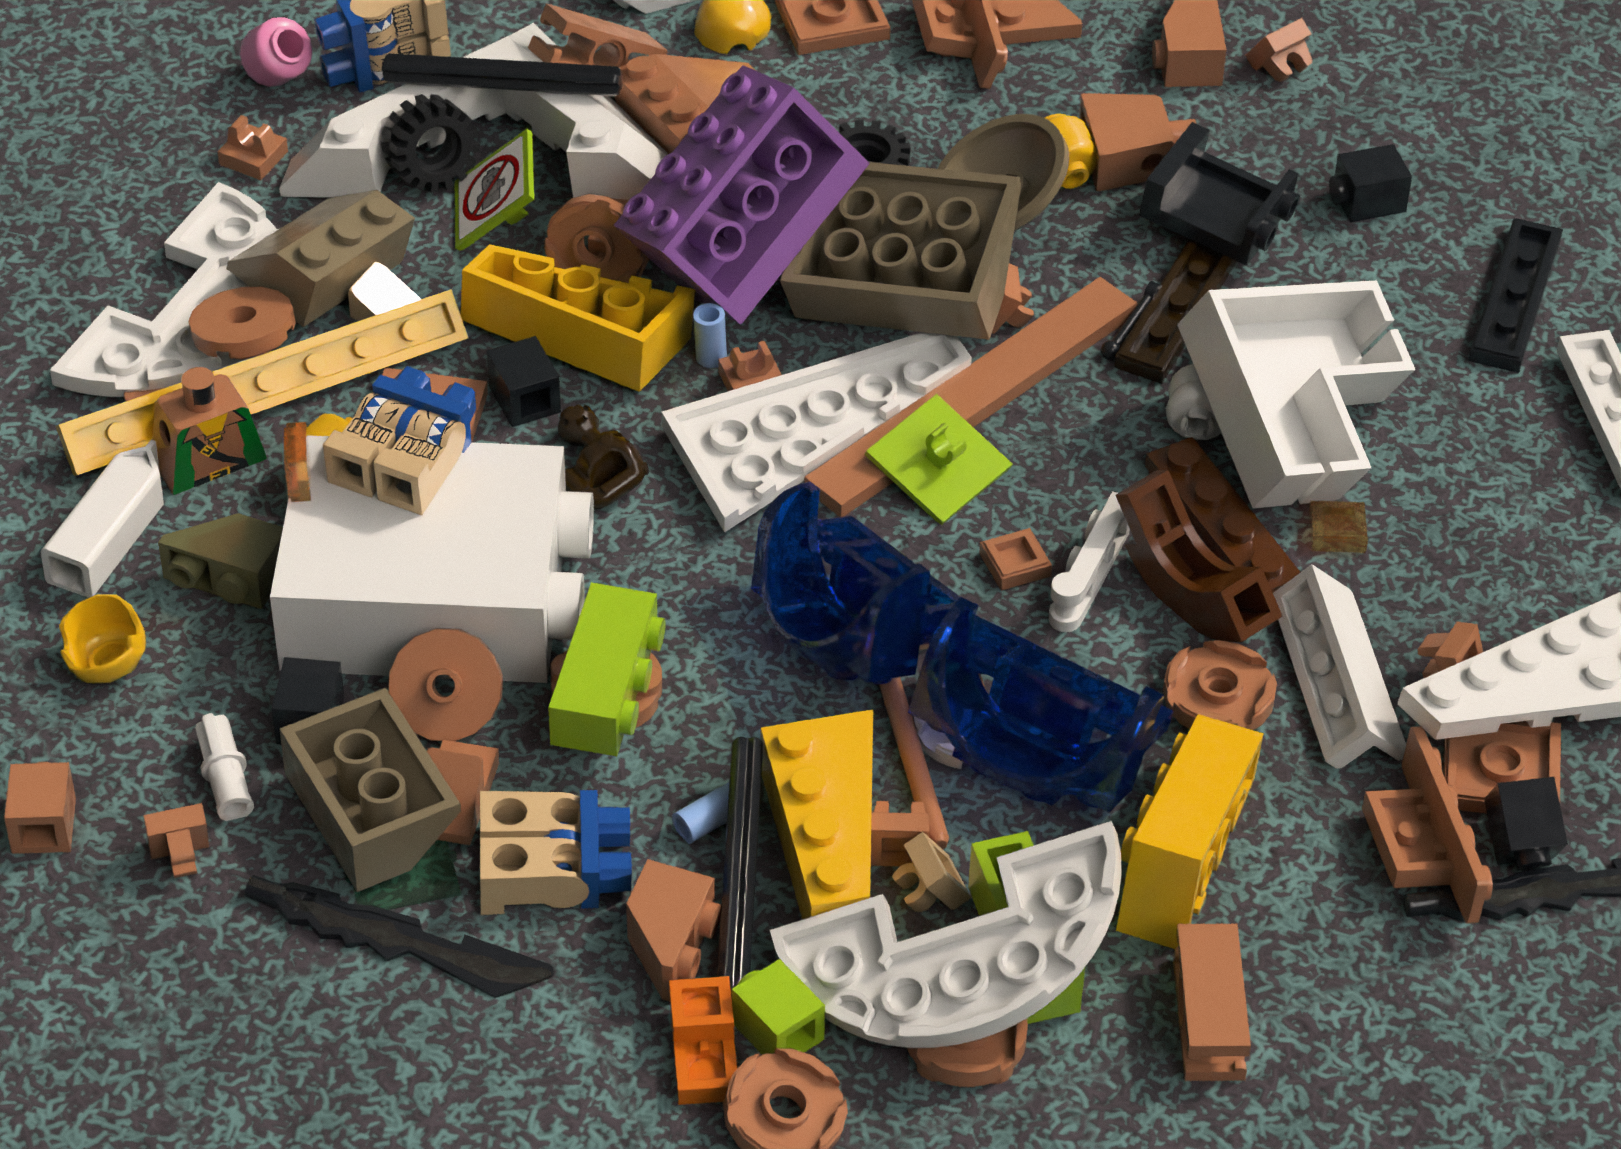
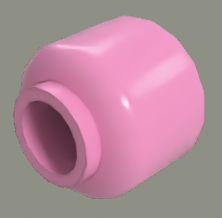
M280 17L271 18L247 33L241 43L240 58L248 76L259 84L272 87L281 86L304 73L311 62L313 50L311 40L305 29L294 20Z

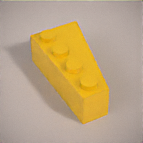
M491 244L462 269L461 317L463 321L514 342L536 336L547 355L638 392L658 374L691 338L695 289L677 285L674 293L653 289L651 279L632 275L629 283L600 277V268L587 265L568 269L554 267V258Z
M873 709L761 727V741L763 743L762 778L802 920L870 898Z
M1200 714L1195 718L1188 734L1178 733L1173 744L1169 764L1163 763L1159 769L1153 796L1147 794L1142 802L1137 819V828L1130 826L1123 840L1121 861L1127 862L1128 867L1116 931L1173 949L1178 947L1176 938L1177 924H1191L1193 913L1197 915L1200 913L1206 898L1205 891L1212 870L1217 871L1229 833L1234 830L1254 781L1264 733Z

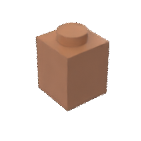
M69 762L10 764L4 819L12 854L71 852L76 796Z

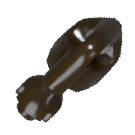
M580 404L569 406L562 411L559 417L558 434L571 445L585 446L580 451L576 464L572 468L565 469L566 491L592 492L594 509H602L636 488L643 481L644 476L649 474L647 462L643 461L639 451L626 437L617 430H608L602 433L599 431V418L588 405L584 404L583 407Z

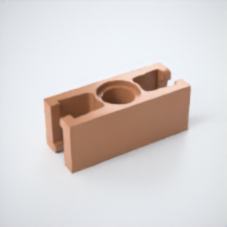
M547 3L540 21L545 25H552L561 34L569 36L568 43L562 47L547 44L540 37L532 36L528 49L543 62L618 67L626 65L630 61L628 56L632 52L649 56L652 54L666 55L668 52L667 49L646 32Z
M1177 924L1176 938L1178 947L1174 949L1173 965L1184 1081H1245L1247 1069L1244 1056H1249L1251 1043L1238 924Z

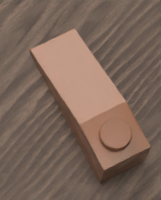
M1175 0L1163 19L1161 40H1153V68L1162 69L1165 87L1222 86L1226 45L1217 0Z

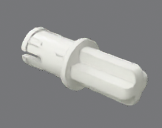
M212 713L206 714L202 717L203 721L196 724L195 727L204 759L200 766L202 777L206 781H210L217 805V814L220 819L229 821L246 817L253 811L254 804L249 795L243 773L247 767L245 756L237 751L229 720L224 715L214 716Z

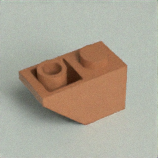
M647 859L626 903L627 937L661 998L670 1001L669 980L693 979L696 977L701 960V949L698 948L703 937L710 939L714 937L720 922L721 904L715 903L713 877Z

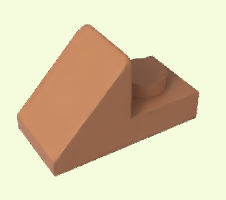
M443 740L440 749L431 747L427 749V753L460 802L461 812L437 840L470 845L480 819V791H490L499 764V748Z

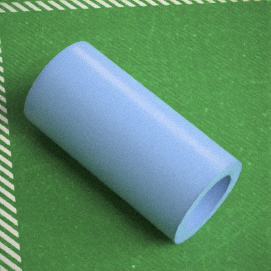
M706 303L698 306L693 313L696 360L703 367L716 368L718 367V359L727 357L725 312L717 304Z
M729 782L673 813V825L678 834L688 844L695 842L727 823Z

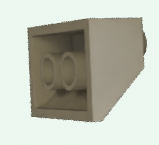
M378 190L328 198L229 260L226 269L250 287L275 289L289 297L294 310L295 321L302 327H305L346 300L350 287L374 262L382 264L388 270L401 263L415 218Z
M386 688L280 728L285 775L357 892L411 871L461 812L460 802Z

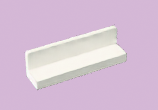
M1311 564L1273 592V595L1282 613V617L1278 621L1325 762L1337 769L1343 768L1373 746L1400 761L1403 759L1406 743L1354 595L1349 588Z

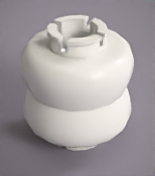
M1194 364L1182 367L1172 376L1168 387L1167 422L1176 433L1184 438L1193 437L1195 440L1215 438L1222 432Z

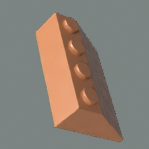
M662 54L639 56L631 59L626 65L619 67L622 69L623 87L620 94L615 96L616 103L670 154L686 136L692 121L698 115L704 113L719 95L724 81L730 75L736 73L742 65L753 70L755 69L749 63Z

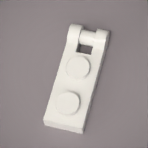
M1112 491L1102 511L1095 509L1092 512L1085 532L1086 541L1083 547L1074 546L1069 555L1065 572L1056 575L1052 580L1051 598L1054 602L1050 605L1049 623L1058 631L1072 632L1081 625L1129 535L1130 528L1115 496L1118 494Z

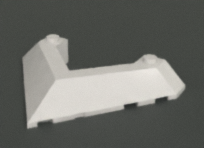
M532 23L501 40L464 56V58L543 62L528 49L532 36L540 37L547 44H556L540 28ZM405 84L332 118L291 159L279 190L281 197L329 198L371 190L381 191L388 170L391 168L384 159L388 155L382 151L381 142L389 141L382 135L384 126L394 127L395 123L388 118L393 111L399 116L405 112L399 104L408 100L415 106V96L421 94L429 100L431 94L439 95L444 100L448 99L472 120L485 114L486 119L490 121L505 113L516 121L524 119L532 125L533 134L554 150L562 148L566 151L573 198L593 194L630 200L634 195L640 193L654 176L657 165L668 153L609 96ZM441 127L429 129L421 136L417 146L427 142L428 147L432 149L444 143L446 136L444 129Z

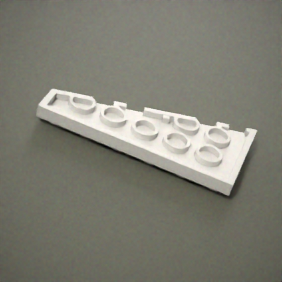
M922 332L662 411V428L723 531L726 532L802 483L804 477L945 381L969 367L972 357L957 336Z
M1621 592L1402 688L1397 704L1435 740L1498 732L1500 724L1527 721L1531 728L1550 726L1553 717L1574 715L1577 722L1621 717Z

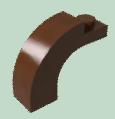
M1169 470L1154 471L1115 495L1134 537L1133 540L1125 544V547L1138 572L1152 592L1198 633L1215 640L1243 642L1282 617L1262 567H1237L1230 565L1217 557L1204 544L1188 517Z

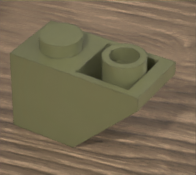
M237 513L165 534L158 542L163 577L182 588L188 589L193 587L218 595L233 604L244 603L262 609L270 598L283 527Z

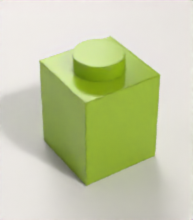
M778 959L761 971L754 970L748 973L739 981L737 986L732 988L734 1026L762 1055L774 1053L775 1049L787 1048L804 1053L824 1040L825 1004L781 959Z

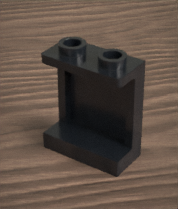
M1191 122L1147 178L1139 216L1247 266L1259 249L1266 251L1270 247L1277 233L1280 220L1288 222L1294 214L1300 199V194L1294 192L1299 173L1289 169L1280 182L1275 185L1205 152L1210 130Z

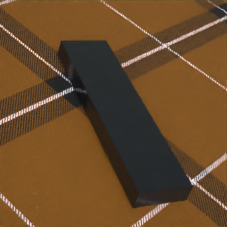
M1513 218L1470 349L1468 361L1516 373L1520 372L1561 242L1563 229Z

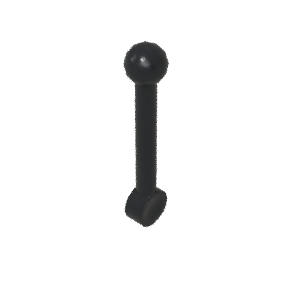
M1153 281L1148 283L1142 299L1113 339L1102 344L1100 350L1105 359L1115 360L1120 345L1131 332L1146 306L1153 300L1162 285Z

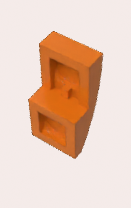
M729 976L669 980L678 1105L723 1102L732 1074L738 1069Z

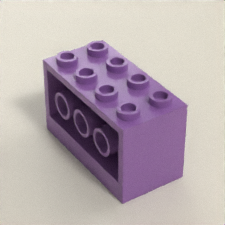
M742 65L736 73L730 75L724 81L719 95L707 110L692 121L688 128V133L674 151L666 155L659 162L654 176L641 192L634 195L626 203L623 214L613 226L678 286L695 289V300L702 304L713 303L721 306L727 318L741 325L870 163L794 87Z

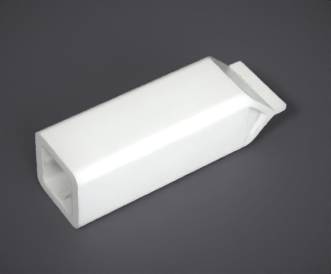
M151 439L145 447L124 451L114 456L42 548L41 558L45 580L48 584L88 598L94 596L162 508L164 502L155 440Z

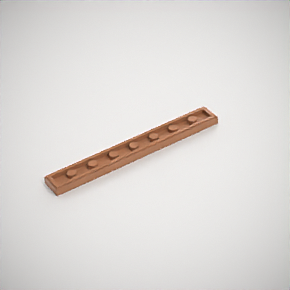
M1097 278L977 359L969 367L945 381L804 477V490L840 518L844 517L893 483L887 475L864 455L866 450L935 394L939 395L972 427H975L1122 326L1137 306V302L1103 278Z

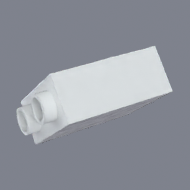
M301 435L270 593L279 671L282 669L284 657L341 662L342 674L389 676V671L398 652L415 636L436 628L462 629L481 638L495 655L503 674V681L547 683L553 639L572 640L584 604L583 573L561 572L563 557L590 558L593 541V493L566 491L564 446L472 442L465 453L461 452L457 463L424 514L419 515L379 501L377 491L371 498L328 483L323 443L329 436ZM353 463L349 466L348 471L350 473L362 476L361 465ZM401 480L398 483L397 488L400 491L412 493L410 482ZM439 675V676L437 677V678H450V679H452V678H451L450 676H448V675Z

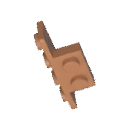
M912 0L926 51L934 52L941 56L952 55L970 58L979 87L990 89L997 73H1001L1004 70L1008 57L1007 46L1003 44L999 32L998 17L993 12L990 0Z
M1421 726L1410 727L1402 760V769L1410 789L1366 791L1362 811L1393 888L1450 885L1465 923H1479L1484 901H1488L1492 895L1490 869L1487 865H1482L1475 850L1473 830L1470 825L1464 824L1458 810L1456 790L1454 786L1447 784L1443 775L1438 748L1431 746L1426 732Z

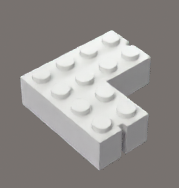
M1377 281L1208 290L1177 324L1252 508L1292 505L1297 499L1300 504L1338 500L1371 469V465L1345 405L1382 402L1415 371V367L1398 329L1389 330L1363 357L1361 356V353L1394 321Z

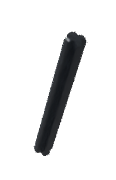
M394 53L387 54L384 61H382L383 79L387 83L617 96L623 87L622 69L618 66Z
M742 736L733 740L731 749L717 977L729 976L731 997L732 988L737 986L739 981L750 973L763 761L762 741L756 737L746 738Z

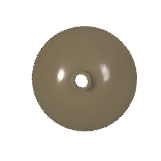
M1014 114L994 119L971 131L952 147L937 169L1020 177L1022 184L1014 231H1017L1038 217L1057 195L1068 170L1069 150L1065 138L1049 120L1032 114Z

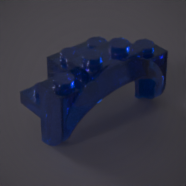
M812 482L801 483L782 492L769 504L760 520L751 589L763 598L768 616L776 627L777 632L803 658L819 665L826 671L827 675L838 680H854L859 677L868 683L886 684L891 682L892 678L916 675L920 645L932 643L933 636L941 635L947 629L969 626L972 605L930 574V570L922 564H916L853 516L818 520L820 488ZM822 557L826 563L831 564L829 580L824 569Z
M963 597L959 598L946 613L931 639L908 713L925 721L932 729L944 733L954 746L952 757L970 765L975 772L987 776L1011 789L1020 791L1031 800L1045 802L1053 806L1063 795L1073 794L1081 803L1089 807L1101 808L1110 813L1133 790L1145 752L1169 728L1174 711L1161 705L1164 694L1147 686L1141 691V694L1125 688L977 616L976 613L979 605ZM978 674H987L994 678L989 694Z

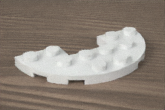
M218 182L164 242L166 258L198 270L153 321L107 306L50 369L52 385L89 395L124 397V392L154 390L181 383L182 375L194 367H204L215 371L246 360L230 359L229 352L216 351L217 357L208 356L201 352L194 345L188 321L192 311L205 299L222 291L239 287H250L227 270L226 267L229 260L279 230L266 218V210L247 195Z
M1112 821L997 857L1009 906L1007 908L897 942L890 906L884 895L881 894L771 929L770 933L779 959L825 1004V1018L851 1034L869 1041L907 1048L952 1046L985 1038L1025 1020L1045 1007L1071 984L1095 954L1106 935L1119 896L1121 851L1116 829Z

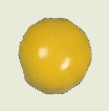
M703 0L697 14L694 34L703 46L717 53L728 54L730 49L737 44H744L748 50H752L757 43L768 36L771 26V13L763 0Z
M96 594L78 602L62 618L59 624L64 645L60 651L61 656L70 672L86 683H111L135 670L146 649V634L137 613L131 604L117 594Z

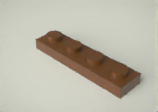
M1193 437L1146 453L1145 467L1150 474L1157 470H1169L1195 531L1217 557L1237 567H1262L1272 592H1275L1301 573Z

